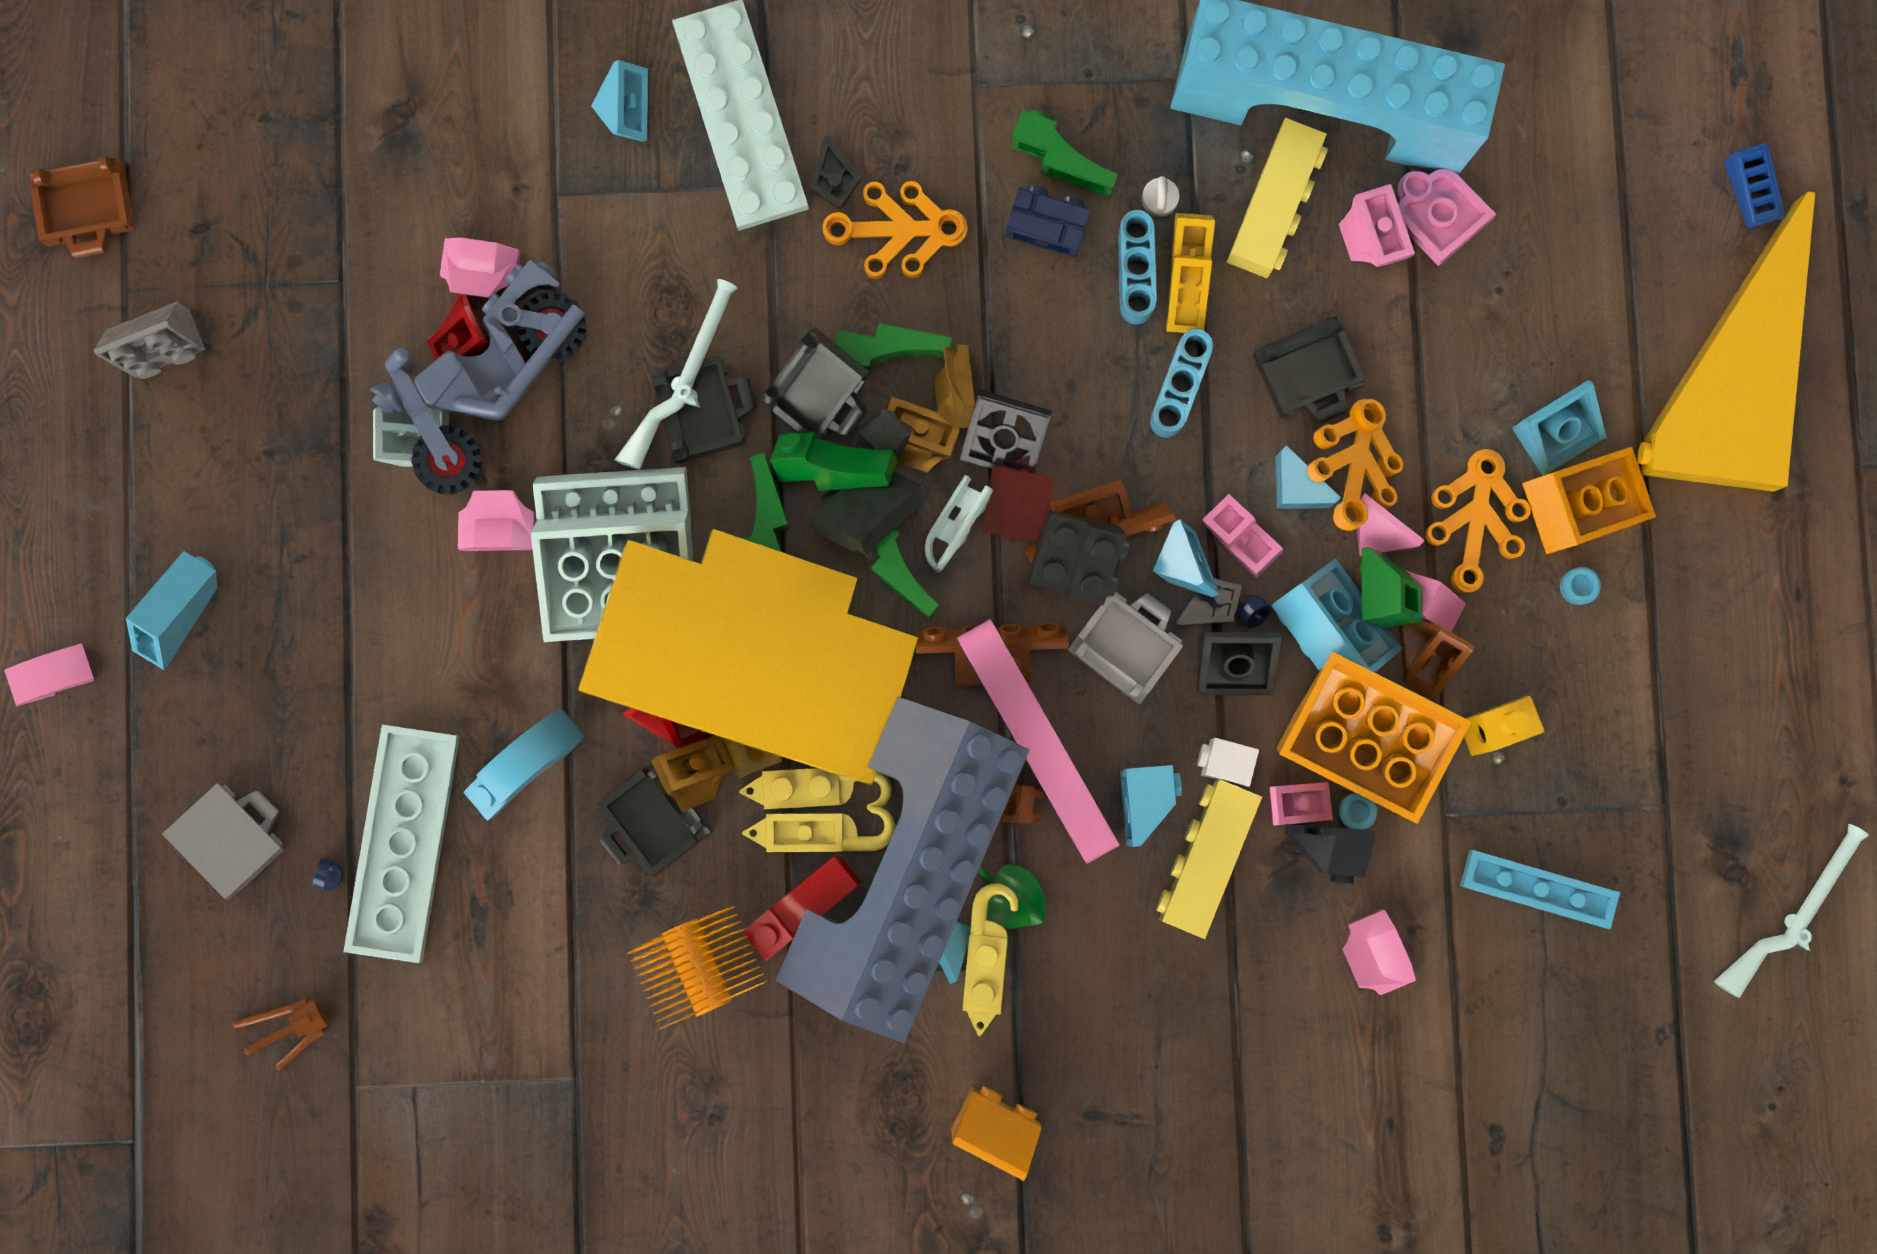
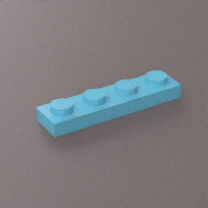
M1469 850L1460 887L1605 929H1611L1620 892L1475 850Z

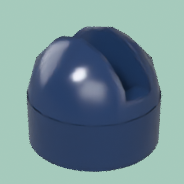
M1247 595L1246 598L1248 600L1244 604L1239 602L1237 611L1240 619L1249 628H1255L1268 618L1271 613V607L1260 596Z
M321 858L312 887L327 891L339 886L343 878L340 866L333 861Z

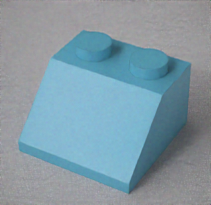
M1173 765L1131 768L1120 771L1126 846H1141L1176 805L1175 796L1182 795L1180 773H1173Z

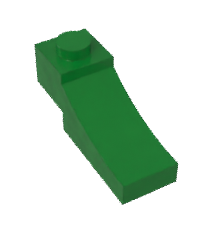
M1039 110L1021 111L1012 136V149L1044 159L1041 174L1109 198L1111 197L1118 176L1117 173L1093 163L1074 150L1056 131L1057 122L1051 120V116Z
M878 323L876 337L838 330L836 344L871 372L873 366L895 359L909 357L944 359L943 347L951 348L952 337Z
M814 432L779 435L770 461L779 482L815 480L818 490L825 491L889 486L897 458L893 449L873 450L841 446L816 438Z
M764 453L750 457L756 484V516L752 535L744 539L782 552L776 533L790 528Z
M896 527L876 546L878 551L876 557L879 559L871 567V571L930 620L939 609V604L922 589L904 563L897 546V542L901 537Z

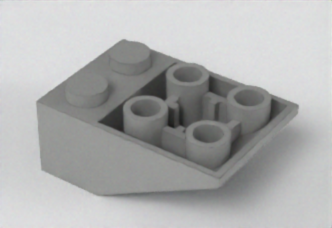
M178 301L107 329L94 348V352L98 357L140 379L157 375L161 372L160 368L171 363L180 365L195 359L196 353L205 350L190 309Z

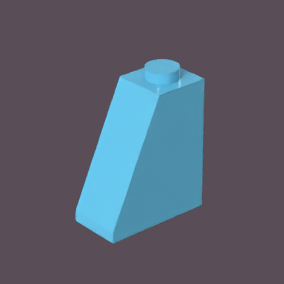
M183 551L126 617L132 651L163 670L170 664L218 588L216 570L208 560L201 556H196L195 558Z

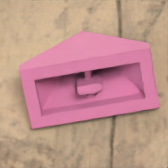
M1364 493L1360 496V500L1368 510L1366 523L1356 529L1360 556H1362V548L1370 547L1385 554L1412 551L1424 542V539Z

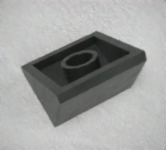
M1203 632L1198 636V694L1274 695L1281 633Z

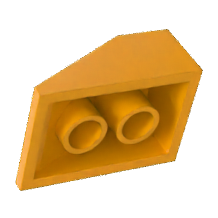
M1632 447L1522 483L1546 554L1585 543L1656 517Z
M982 1086L980 1091L972 1087L951 1128L952 1144L1024 1181L1028 1174L1042 1128L1040 1122L1035 1120L1037 1113L1018 1103L1015 1108L1002 1103L1003 1096L986 1086Z

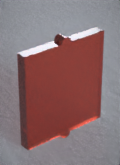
M993 467L990 488L994 491L987 503L983 532L1009 536L1012 541L1016 540V538L1038 541L1050 505L1054 476L1029 473L1026 468L1016 471Z

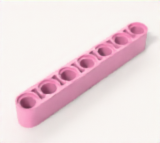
M991 619L957 637L1016 743L1030 749L1026 760L1086 864L1120 846Z

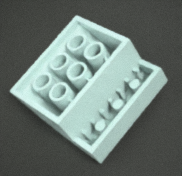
M687 467L536 477L533 482L537 521L531 531L544 642L595 638L624 546L628 540L693 561Z

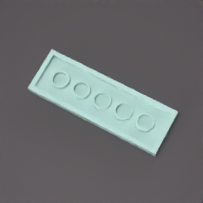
M743 0L733 1L672 20L738 231L808 210V203Z
M382 725L344 952L414 963L423 962L460 736Z

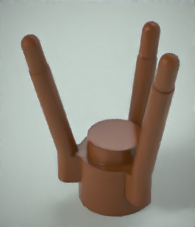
M303 998L294 1004L234 1021L233 1027L249 1026L294 1013L288 1017L290 1024L244 1049V1053L250 1055L292 1032L298 1037L306 1035L303 1040L276 1064V1069L281 1070L313 1041L325 1035L323 1028L329 1026V1020L323 1007L316 999L308 1002L306 998Z

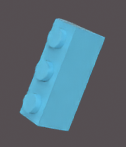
M1336 558L1271 605L1277 613L1280 622L1289 629L1300 644L1303 653L1311 659L1319 671L1332 651L1376 672L1402 650V647L1388 628L1383 629L1362 621L1360 609L1362 593Z

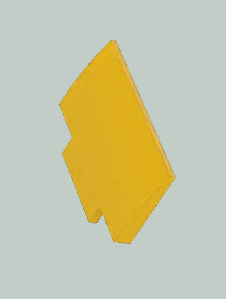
M713 529L710 533L701 564L628 540L624 546L578 691L871 785L876 771L869 768L868 765L898 697H901L918 637L847 614L857 582L856 577Z

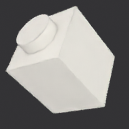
M1212 738L1209 745H1202L1197 766L1203 767L1201 776L1216 780L1221 779L1242 787H1250L1259 749Z

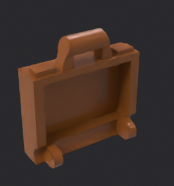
M108 156L99 157L98 161L45 171L39 168L29 173L32 183L30 190L38 238L46 246L66 243L73 257L77 259L106 253L108 235L135 230L125 165L118 157L109 158ZM97 237V239L77 243V241Z

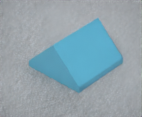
M1590 380L1553 401L1512 428L1543 476L1607 438L1594 384Z

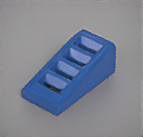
M1767 143L1735 152L1723 161L1748 230L1785 218ZM1754 162L1755 167L1744 168V163ZM1759 176L1760 181L1748 185L1747 178ZM1764 190L1765 196L1755 199L1751 198V193ZM1769 204L1771 210L1755 215V207Z

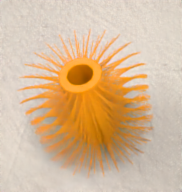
M733 906L712 915H707L700 920L694 919L664 932L662 936L642 944V946L627 953L631 954L651 945H656L663 940L665 941L664 945L653 948L630 960L631 962L664 948H668V952L662 953L633 968L643 967L671 955V959L640 973L637 977L674 963L675 967L656 974L640 984L657 979L677 970L678 974L643 990V992L680 978L682 982L661 990L646 999L683 985L685 989L650 1005V1007L686 992L688 997L653 1014L687 1000H690L691 1005L657 1021L693 1007L694 1013L667 1024L660 1029L695 1014L698 1017L732 1002L733 997L765 983L757 984L732 996L729 994L731 989L761 975L729 988L725 984L760 966L725 981L723 980L722 976L735 971L757 959L720 973L719 968L746 957L754 951L717 966V960L746 948L750 944L715 958L713 954L740 942L746 936L713 950L710 949L711 945L732 937L744 929L732 932L714 941L707 942L706 940L734 927L741 921L716 931L714 930L706 935L703 933L734 918L737 914L725 917L719 921L717 920L707 926H700V924L706 923L708 920L719 917V915L733 909Z

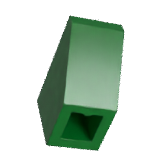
M1370 547L1362 548V562L1360 564V575L1362 577L1360 609L1362 621L1383 629L1423 622L1422 585L1389 555Z

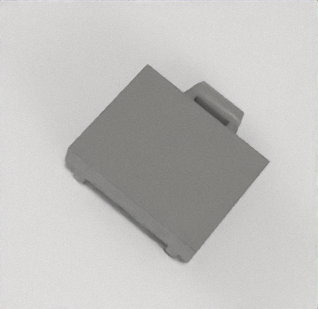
M1115 592L1114 596L1106 597L1104 605L1099 606L1067 652L1137 704H1141L1182 649V640L1171 632L1168 634L1164 632L1171 610L1149 593H1146L1129 606L1126 604L1127 600ZM1140 607L1144 608L1159 619L1160 622L1156 626L1138 613V609Z
M217 783L166 829L162 835L225 900L229 901L284 851L282 848L284 843L274 833H268L276 821L279 811L260 791L252 792L236 801L237 795L227 785L222 786ZM251 804L265 821L259 824L245 808Z

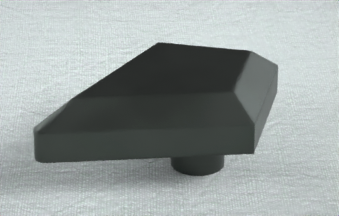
M826 135L814 170L810 190L841 210L860 183L861 177L832 139Z
M881 409L861 426L860 433L876 450L893 449L898 463L913 427L898 419L895 412Z

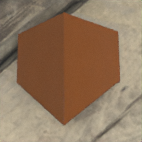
M1426 621L1399 626L1404 675L1402 681L1435 700L1473 652L1475 646L1442 626Z

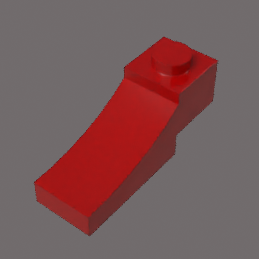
M837 853L743 930L742 933L762 958L767 961L794 939L806 909L823 915L862 882L840 854Z

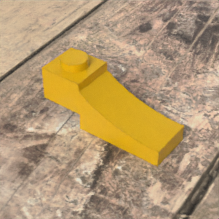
M1175 214L1166 332L1186 333L1192 329L1204 331L1215 219L1212 215Z

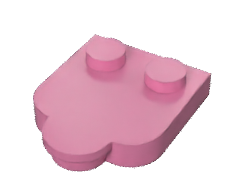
M1439 169L1430 175L1421 171H1412L1405 174L1397 186V195L1400 199L1398 206L1408 235L1438 266L1473 238L1496 216V213L1457 173L1449 169Z

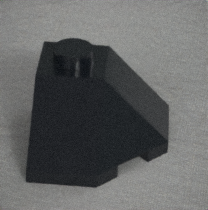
M1299 825L1285 826V833L1314 867L1322 874H1331V882L1354 884V876H1366L1375 840V831Z

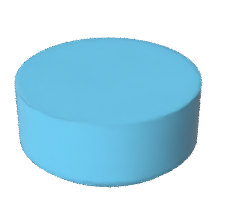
M1577 567L1569 570L1560 581V591L1563 598L1573 605H1585L1594 601L1601 590V582L1598 575L1587 567Z
M1357 793L1348 794L1338 805V819L1347 829L1366 830L1374 824L1377 818L1376 804Z

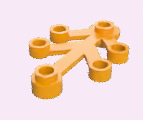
M874 181L864 187V200L869 206L878 207L892 221L851 222L847 215L835 212L828 215L823 222L824 237L833 245H843L850 238L892 237L877 254L870 255L865 260V272L872 279L882 278L886 274L887 265L914 237L930 236L915 254H908L902 260L903 274L912 279L919 277L923 273L924 264L942 246H957L965 239L968 230L967 221L960 212L952 209L942 211L922 192V187L915 181H908L902 185L900 189L901 200L908 206H916L929 221H915L885 193L884 186ZM909 188H914L919 194L916 198L909 199L905 196V191ZM871 189H878L882 193L880 198L876 200L869 198L867 194ZM945 224H953L956 231L951 235H947L942 231V227ZM837 225L845 229L844 234L839 237L831 233L832 228ZM912 260L917 261L920 265L919 269L914 272L906 268V264ZM871 262H880L883 265L882 269L879 272H872L869 269Z
M1374 399L1358 400L1351 406L1349 418L1334 425L1326 424L1314 433L1315 444L1322 450H1328L1335 446L1341 437L1356 431L1352 446L1328 458L1319 457L1307 467L1310 479L1316 483H1321L1330 478L1334 471L1350 464L1343 501L1335 507L1333 514L1335 525L1346 531L1357 529L1365 524L1368 519L1367 507L1360 500L1364 473L1374 489L1371 498L1384 509L1395 505L1398 499L1397 492L1388 484L1385 477L1390 478L1401 472L1403 460L1394 452L1382 430L1386 420V412L1382 404ZM1324 433L1329 436L1330 441L1326 440ZM1370 441H1372L1381 456L1378 462L1375 461L1369 450ZM1388 461L1392 464L1393 469L1388 465ZM1317 465L1322 468L1324 474L1319 472ZM1382 493L1386 496L1387 502L1382 498Z
M1482 449L1475 452L1467 462V472L1451 484L1438 487L1431 496L1432 503L1436 508L1447 509L1455 503L1459 494L1475 485L1473 500L1444 521L1433 523L1425 532L1426 540L1431 545L1439 546L1449 540L1451 533L1469 522L1462 564L1457 566L1450 576L1451 585L1457 592L1462 594L1472 593L1483 584L1484 575L1478 564L1485 526L1499 544V551L1504 558L1515 559L1521 556L1525 550L1524 541L1516 535H1511L1489 504L1490 490L1492 489L1506 507L1505 515L1511 522L1518 523L1527 519L1531 512L1530 505L1526 500L1518 499L1503 479L1505 472L1503 458L1497 452L1490 449ZM1483 461L1491 463L1493 467L1491 474H1486L1482 471L1481 463ZM1440 491H1445L1449 494L1450 500L1448 504H1443L1439 501L1438 493ZM1514 504H1518L1523 508L1524 513L1522 517H1516L1513 514L1512 507ZM1435 527L1442 529L1444 532V537L1440 541L1432 536V530ZM1508 541H1513L1517 544L1518 550L1515 554L1507 551L1506 544ZM1465 571H1471L1474 574L1475 580L1473 584H1468L1464 581L1463 574Z

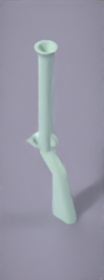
M717 279L718 289L682 374L671 382V388L674 390L672 397L648 412L615 458L616 462L640 470L660 421L679 411L685 403L700 408L697 392L692 389V386L730 296L738 289L734 284Z
M1848 824V833L1797 914H1788L1785 917L1784 923L1788 927L1785 933L1757 941L1713 982L1733 996L1740 998L1768 953L1786 950L1794 947L1796 944L1810 951L1808 943L1811 941L1812 935L1806 930L1860 842L1867 838L1869 834L1857 826Z

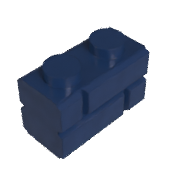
M1028 185L1027 189L1019 187L1007 224L1005 237L1076 258L1091 208L1084 207V201L1073 196H1063L1062 200L1048 196L1049 192L1039 186Z

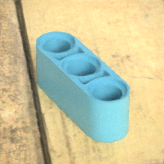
M1142 210L1128 212L1123 217L1118 230L1120 312L1127 322L1136 325L1149 320L1157 301L1154 222L1151 216ZM1132 224L1140 225L1145 230V235L1140 238H1134L1128 234L1126 227ZM1134 260L1140 261L1146 266L1147 272L1141 275L1133 274L1128 269L1127 264ZM1132 297H1141L1146 301L1148 309L1141 312L1135 311L1129 306L1128 300Z
M1192 329L1187 331L1176 347L1150 417L1151 429L1160 437L1170 438L1177 435L1188 418L1213 349L1212 338L1203 330ZM1197 342L1203 348V355L1200 357L1190 356L1185 350V344ZM1184 376L1190 382V390L1186 392L1176 390L1172 385V378ZM1164 410L1174 412L1178 419L1177 425L1172 427L1163 425L1159 420V413Z

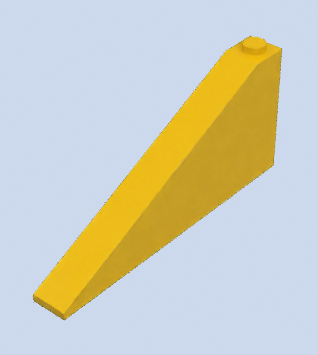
M1808 191L1793 202L1785 218L1779 224L1644 438V442H1641L1637 461L1638 464H1642V475L1772 492L1788 486L1815 192Z

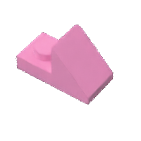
M1329 782L1269 787L1273 825L1333 820Z

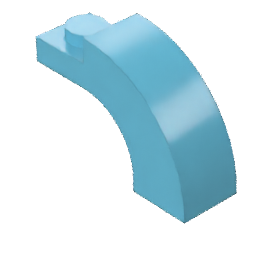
M560 708L535 724L501 751L476 775L478 778L463 793L484 818L489 821L497 816L530 782L563 759L585 736Z

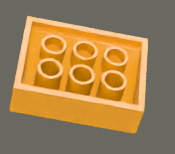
M1332 651L1294 713L1276 750L1280 755L1418 824L1471 721Z

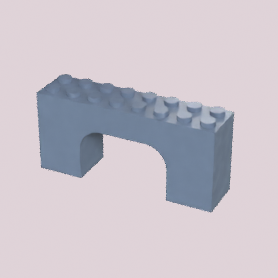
M898 697L868 765L869 768L898 780L902 786L904 797L900 819L863 904L854 916L846 922L841 923L806 909L776 981L841 1021L905 1044L1030 749L968 720Z

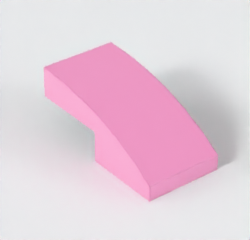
M1230 494L1202 519V522L1214 536L1256 578L1283 553V548L1256 524V519Z
M82 643L33 658L4 670L16 707L54 696L55 692L94 681Z

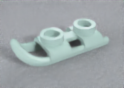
M966 475L962 478L926 538L925 556L928 564L937 573H940L945 568L956 550L964 544L971 526L976 518L985 510L994 491L990 487L985 486L980 493L968 487L967 485L971 478ZM954 506L961 508V511L953 521L948 516ZM935 537L949 544L938 563H936L933 556Z

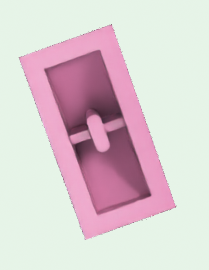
M1407 571L1422 585L1423 621L1442 626L1452 632L1466 603L1442 582Z

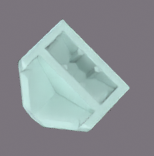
M402 404L403 411L401 413L394 409L390 415L380 407L373 410V460L402 467H413L411 463L412 449L414 444L418 442L421 434L404 405ZM427 407L438 427L449 425V414L447 412Z

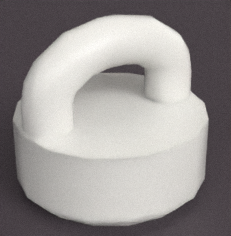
M1160 176L1147 183L1141 199L1146 212L1152 216L1164 217L1174 211L1180 196L1175 183L1164 176Z

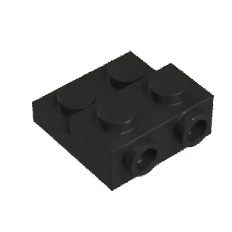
M1048 509L1027 581L1029 585L1065 592L1068 598L1104 605L1106 597H1112L1116 592L1118 576L1114 572L1117 562H1124L1127 558L1129 540L1125 539L1126 534L1119 525Z

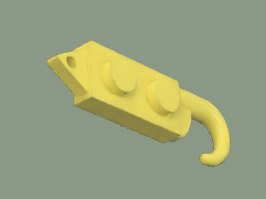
M819 768L762 771L761 777L739 790V793L764 805V809L836 806L845 804L851 798L856 780ZM876 771L873 781L877 782L880 786L881 795L878 800L867 805V810L871 806L883 807L891 798V780L887 775ZM748 788H753L754 792L752 795L747 793Z
M871 806L869 811L879 815L884 821V830L878 836H858L854 820L846 814H766L765 819L746 829L742 834L765 847L766 852H873L889 845L896 825L889 811L882 807ZM752 829L756 830L757 835L755 837H752L750 835V831Z
M992 883L982 887L976 894L972 906L962 1011H967L978 1036L983 1034L996 1014L1001 1015L1008 934L1005 928L994 921L987 920L988 901L994 895H1003L1010 902L1011 910H1018V899L1014 891L1000 883ZM982 1022L984 1027L980 1028L977 1023Z

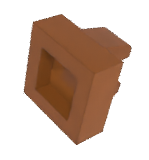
M1014 785L999 822L1031 825L1032 822L1040 821L1042 814L1033 813L1034 799H1044V794L1041 791L1035 790V786Z

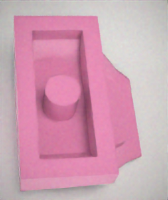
M1388 184L1354 196L1352 208L1339 223L1350 260L1370 262L1376 267H1380L1412 257L1415 252L1392 185Z
M461 237L445 238L440 276L446 279L449 290L452 293L490 298L497 291L509 286L505 279L513 268L520 263L521 252L519 249L495 242Z
M513 490L473 491L466 508L459 512L458 550H533L531 531L536 523V513L526 508Z
M1381 909L1347 924L1350 929V936L1342 950L1359 988L1373 989L1378 995H1383L1416 981L1410 959L1394 924L1385 910Z

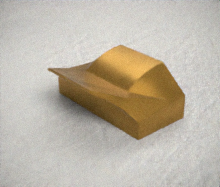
M957 344L953 348L944 346L945 366L934 380L937 412L954 428H969L975 401L968 345Z
M892 397L887 410L895 412L898 419L913 427L898 463L928 473L941 460L951 458L961 428L951 426L938 412Z
M717 735L661 754L651 760L668 795L675 799L682 812L715 800L722 779L735 769L722 737Z

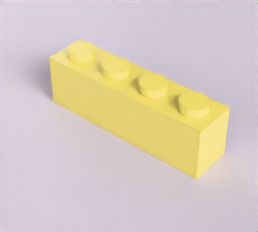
M1285 117L1226 263L1264 278L1269 277L1273 268L1281 269L1288 249L1283 248L1282 245L1286 235L1294 236L1301 219V215L1296 214L1300 201L1307 203L1315 184L1314 181L1309 180L1313 167L1321 168L1328 148L1322 146L1327 135L1326 133Z
M1221 779L1215 780L1213 786L1210 784L1206 785L1199 801V805L1204 807L1199 821L1195 819L1191 821L1185 836V840L1190 842L1184 856L1178 854L1170 873L1171 876L1176 877L1170 891L1164 889L1157 904L1156 911L1161 912L1160 921L1200 938H1206L1262 796Z

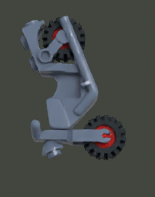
M529 260L524 267L518 263L505 279V282L509 284L507 289L501 296L494 293L482 308V311L486 314L483 318V323L490 336V345L483 354L465 357L456 355L452 351H447L415 377L414 386L408 376V373L414 369V363L409 359V353L406 349L398 348L385 361V367L394 382L373 386L370 389L375 394L371 401L389 415L394 409L401 413L403 411L402 404L404 405L421 434L418 442L414 444L412 449L411 463L413 471L418 480L430 491L442 495H453L468 489L478 478L482 462L480 449L473 437L456 426L442 425L438 427L427 407L498 422L504 420L551 361L560 362L567 357L570 358L582 346L586 333L585 313L578 307V303L574 299H569L564 293L555 294L560 288V283L555 280L558 274L542 261L536 265ZM549 290L547 294L539 293L533 299H529L522 310L517 306L527 296L537 291ZM518 331L522 346L531 353L532 356L526 364L508 333Z

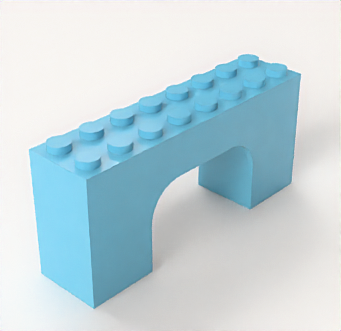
M1199 0L1186 40L1170 109L1242 126L1246 114L1252 106L1259 104L1290 106L1369 125L1390 134L1385 156L1387 161L1433 172L1439 169H1449L1459 174L1489 137L1505 64L1240 0Z

